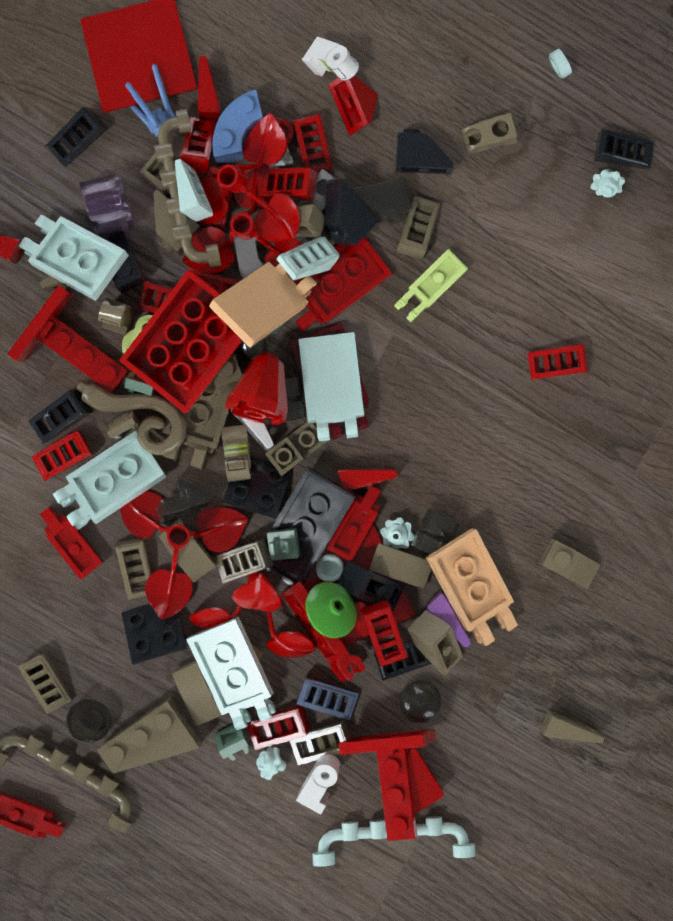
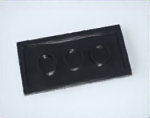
M308 466L270 530L297 528L300 557L272 561L274 565L265 570L291 586L298 582L304 585L357 495ZM266 537L265 542L269 550L268 539ZM254 557L253 561L258 565L256 557Z

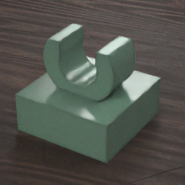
M132 371L126 378L124 388L130 389L128 395L136 394L137 391L151 396L155 391L154 388Z
M297 528L267 532L271 561L300 557Z
M231 725L214 734L218 751L223 759L229 757L230 760H235V753L242 749L245 754L249 753V745L244 728L236 730L234 725Z

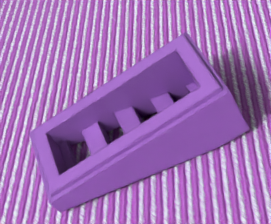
M440 590L425 604V607L432 614L449 624L456 639L464 647H468L471 644L470 639L446 595Z

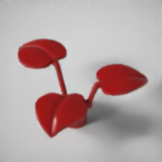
M269 113L252 128L244 142V158L249 162L255 163L246 165L238 163L235 167L229 164L224 165L219 169L217 178L205 177L200 180L212 208L213 216L197 222L213 224L221 221L229 211V203L226 200L230 195L229 191L232 193L243 192L264 207L257 214L255 220L257 232L263 239L269 242H283L293 240L297 236L300 228V213L295 202L286 195L276 194L267 204L247 188L248 177L243 172V170L259 168L262 163L267 166L275 165L284 157L288 145L286 134L273 114Z
M264 163L259 168L243 170L248 177L247 188L258 197H260L263 169H269ZM270 177L268 190H273L275 177ZM243 192L234 193L235 200L240 207H251V209L233 216L230 223L232 231L229 233V240L227 241L226 235L222 230L215 227L203 228L192 238L193 246L199 252H205L206 245L217 244L221 266L209 268L208 263L194 262L186 255H184L182 262L191 269L201 273L216 274L223 272L234 261V253L229 246L233 244L235 237L242 240H250L254 237L270 250L264 258V265L270 262L276 267L279 264L277 260L279 255L303 245V243L299 239L294 238L290 241L276 242L275 246H272L257 233V225L250 217L256 212L257 207L260 209H264V207ZM261 198L267 204L271 200V198ZM288 276L293 282L304 279L300 278L297 280H293L290 276Z
M145 491L120 508L123 523L131 534L145 539L152 536L155 529L167 533V543L173 549L171 572L164 569L157 570L148 577L145 585L147 600L159 618L166 619L174 616L185 607L191 597L193 589L191 579L185 573H176L179 551L188 546L190 538L203 536V544L208 550L216 553L226 552L232 549L239 541L248 522L246 516L230 508L211 507L198 515L196 524L200 532H194L179 524L171 528L161 526L160 524L166 520L168 515L167 504L161 496L153 492Z
M255 572L249 574L247 584L238 587L233 592V600L238 604L234 612L229 613L224 608L213 607L200 610L189 616V620L194 625L206 630L238 617L242 607L247 609L254 608V610L259 609L267 613L270 635L273 638L267 641V648L272 653L286 658H298L309 655L316 650L313 641L302 633L292 631L276 633L272 611L279 609L282 601L280 595L270 583L269 576L264 573Z

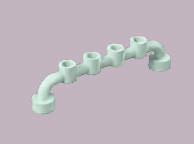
M429 816L425 818L426 824H416L418 836H440L443 834H453L456 836L458 843L453 844V857L470 858L476 856L475 843H469L466 831L458 824L443 822L442 816ZM385 819L370 820V827H359L358 821L342 822L341 829L328 831L320 839L318 851L312 853L313 866H331L335 864V852L329 851V846L333 841L387 838Z

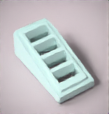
M181 159L175 160L180 212L195 222L213 216L212 208L195 169Z
M323 236L279 255L277 260L293 280L330 270L338 260L339 253Z

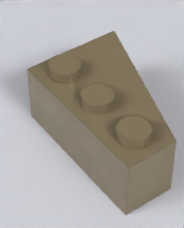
M171 696L108 739L97 751L111 772L117 773L199 749L203 741Z

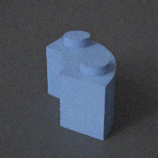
M256 90L236 98L221 114L213 135V153L217 166L244 159L243 146L246 137L252 128L263 118Z

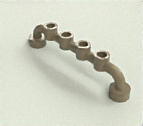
M187 109L175 111L176 117L166 120L161 125L158 132L159 145L154 146L157 163H164L165 172H160L163 190L169 189L171 199H166L169 217L175 216L177 226L172 227L175 244L181 243L185 255L190 260L197 263H208L209 268L221 266L217 244L206 245L205 252L197 251L193 246L187 216L180 212L175 161L169 134L176 128L179 129L180 134L191 132Z
M31 734L29 739L19 735H8L0 740L1 766L5 765L10 756L6 750L11 746L19 747L26 754L39 758L50 767L70 775L79 783L88 785L101 795L117 801L120 805L119 813L113 812L107 824L119 832H128L133 823L129 819L131 802L128 796L117 788L119 782L108 775H104L102 780L92 775L95 770L92 766L82 761L79 762L78 766L68 762L70 755L59 748H55L53 753L43 748L46 742Z

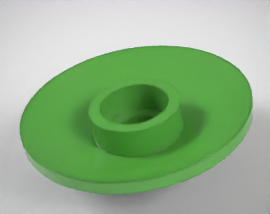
M323 582L314 586L309 591L305 603L306 614L316 631L329 638H340L351 632L357 620V610L353 598L342 586L332 582Z

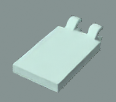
M40 215L34 224L42 228L40 231L46 237L40 245L27 237H24L18 245L30 257L28 261L32 266L95 301L129 256L124 249L61 216L55 223L47 217Z
M354 332L298 339L308 423L317 424L319 442L330 441L329 423L345 422L347 438L358 437L356 418L364 417Z
M135 430L66 476L69 484L57 490L53 496L64 508L76 499L80 508L71 512L67 518L71 525L79 530L90 519L96 524L167 476L154 456L141 447L137 439V431Z
M239 617L191 635L186 639L221 715L229 713L236 730L247 727V723L252 721L246 708L255 706L261 721L272 718L271 714L275 713L276 709L273 702L268 698L274 692Z

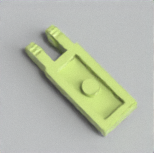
M448 249L409 287V291L394 306L398 310L405 307L408 301L415 295L421 304L408 314L407 319L411 323L425 308L428 309L468 268Z

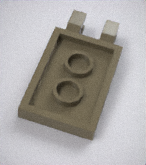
M213 382L209 384L187 414L181 411L186 422V436L182 444L195 448L190 465L201 470L203 469L207 453L213 454L214 450L217 451L221 439V428L225 427L230 411L224 407L227 397L232 390L217 395ZM168 418L162 432L166 434L165 439L171 433V423ZM180 447L174 452L163 456L166 459L176 461Z

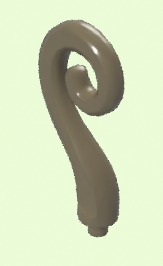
M81 381L78 384L77 390L82 393V401L97 410L113 413L137 409H152L166 416L171 423V433L163 442H154L149 437L150 430L154 428L164 429L165 422L163 419L157 416H150L140 423L137 430V439L141 447L147 452L154 455H167L178 449L184 442L186 436L185 419L181 411L169 400L147 394L115 395L97 383L89 385L85 381Z

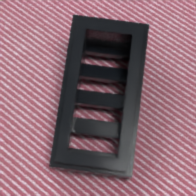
M82 107L45 146L66 167L95 142L108 127L90 108ZM86 119L94 127L92 130L84 123ZM77 127L86 135L84 138L75 130ZM69 134L78 143L76 146L67 138ZM60 142L70 151L68 154L59 147L58 144Z
M601 129L598 134L594 161L649 170L654 141ZM608 141L613 142L611 153L607 152ZM619 143L623 144L622 156L617 155ZM629 145L634 146L632 158L627 157ZM640 147H645L643 161L638 160Z
M77 389L67 391L29 420V423L43 444L49 442L93 412L92 408L82 401V393ZM62 406L69 414V418L66 417L63 410L61 409ZM53 412L56 415L59 422L61 423L60 425L57 424V422L51 415ZM42 419H46L52 431L49 432L41 421Z
M412 640L403 642L405 649L411 648L415 662L409 664L407 657L402 659L404 666L399 667L396 661L392 663L393 669L391 670L387 669V665L380 666L374 651L382 681L432 663L426 657L420 660ZM395 645L381 651L382 654L398 649V647Z

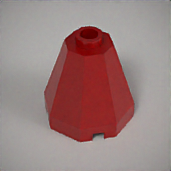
M262 352L261 355L255 356L228 395L224 408L227 410L232 409V414L256 423H264L265 418L271 419L270 424L279 425L285 422L288 412L284 364L278 360V356L269 352Z

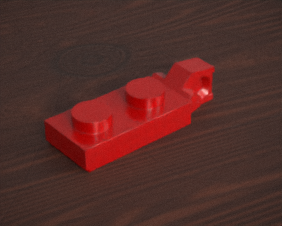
M371 485L365 497L357 496L326 549L350 562L353 561L378 516L380 506L375 503L382 492L380 489Z
M52 506L39 514L48 525L44 529L47 533V539L80 580L104 563L80 530L71 525L65 514L59 516Z
M0 791L1 826L35 839L38 837L45 838L47 834L57 838L63 835L67 823L53 818L55 813Z

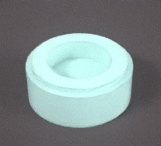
M559 48L549 54L550 63L560 78H565L572 73L568 60Z
M334 554L322 556L316 565L318 577L325 582L339 580L344 569L342 560Z

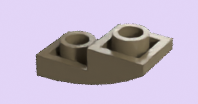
M307 421L266 452L265 455L281 476H283L328 441L319 442L317 427L314 423H308Z
M181 518L168 526L171 528L179 524L192 531ZM160 532L159 537L173 556V549L167 543V533ZM191 537L188 546L179 551L177 563L193 582L216 567V562L200 545L197 537Z
M378 543L369 570L425 589L432 568L427 559Z
M197 661L172 671L182 699L197 726L221 716Z

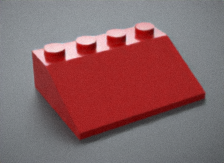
M187 269L119 360L185 414L190 411L243 341L209 307L212 300L222 293L190 269Z

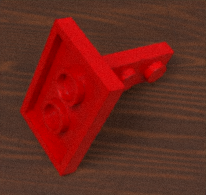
M58 285L7 355L15 361L24 362L39 341H41L108 392L112 393L128 370L57 319L73 297L71 293Z
M435 729L356 736L338 743L340 755L376 752L387 841L416 839L418 837L407 749L425 747L436 741Z

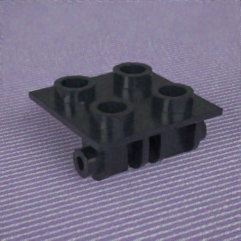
M251 457V479L229 481L222 503L276 519L292 469L281 476L272 463Z
M149 604L121 613L132 665L187 649L186 634H183L179 612L172 617L161 619Z

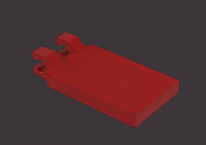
M365 237L356 246L340 244L335 246L334 248L339 253V258L332 268L328 271L311 275L317 284L310 289L312 292L306 297L309 301L306 305L309 311L296 320V325L302 332L317 321L320 325L323 323L326 325L392 275V272ZM302 280L294 281V283L298 285Z
M301 582L296 583L281 593L327 663H330V669L341 682L345 680L350 681L354 678L353 674L356 672L360 673L366 669L359 656L349 655V652L339 638L326 637L316 631L311 625L305 608L308 592Z

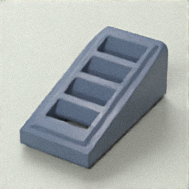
M306 675L297 704L350 720L359 693ZM311 687H317L313 700L308 699ZM322 689L328 691L323 704L318 703ZM333 692L338 694L334 708L329 706ZM347 696L349 699L345 711L339 710L343 697Z

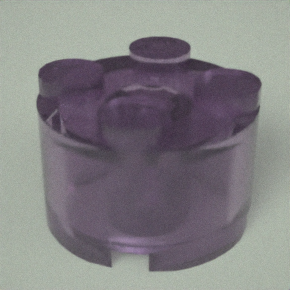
M109 174L79 182L95 235L101 237L129 229L128 225L132 224V216L128 203L121 202V198H124V191L119 175L113 176Z

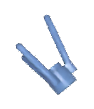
M153 64L152 69L165 108L164 112L161 108L151 112L129 82L126 83V88L144 113L136 105L130 108L144 122L151 134L158 138L161 125L166 120L176 116L171 109L156 64Z

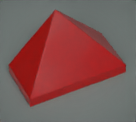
M355 75L348 80H341L338 77L328 85L349 136L354 135L372 122L378 94Z

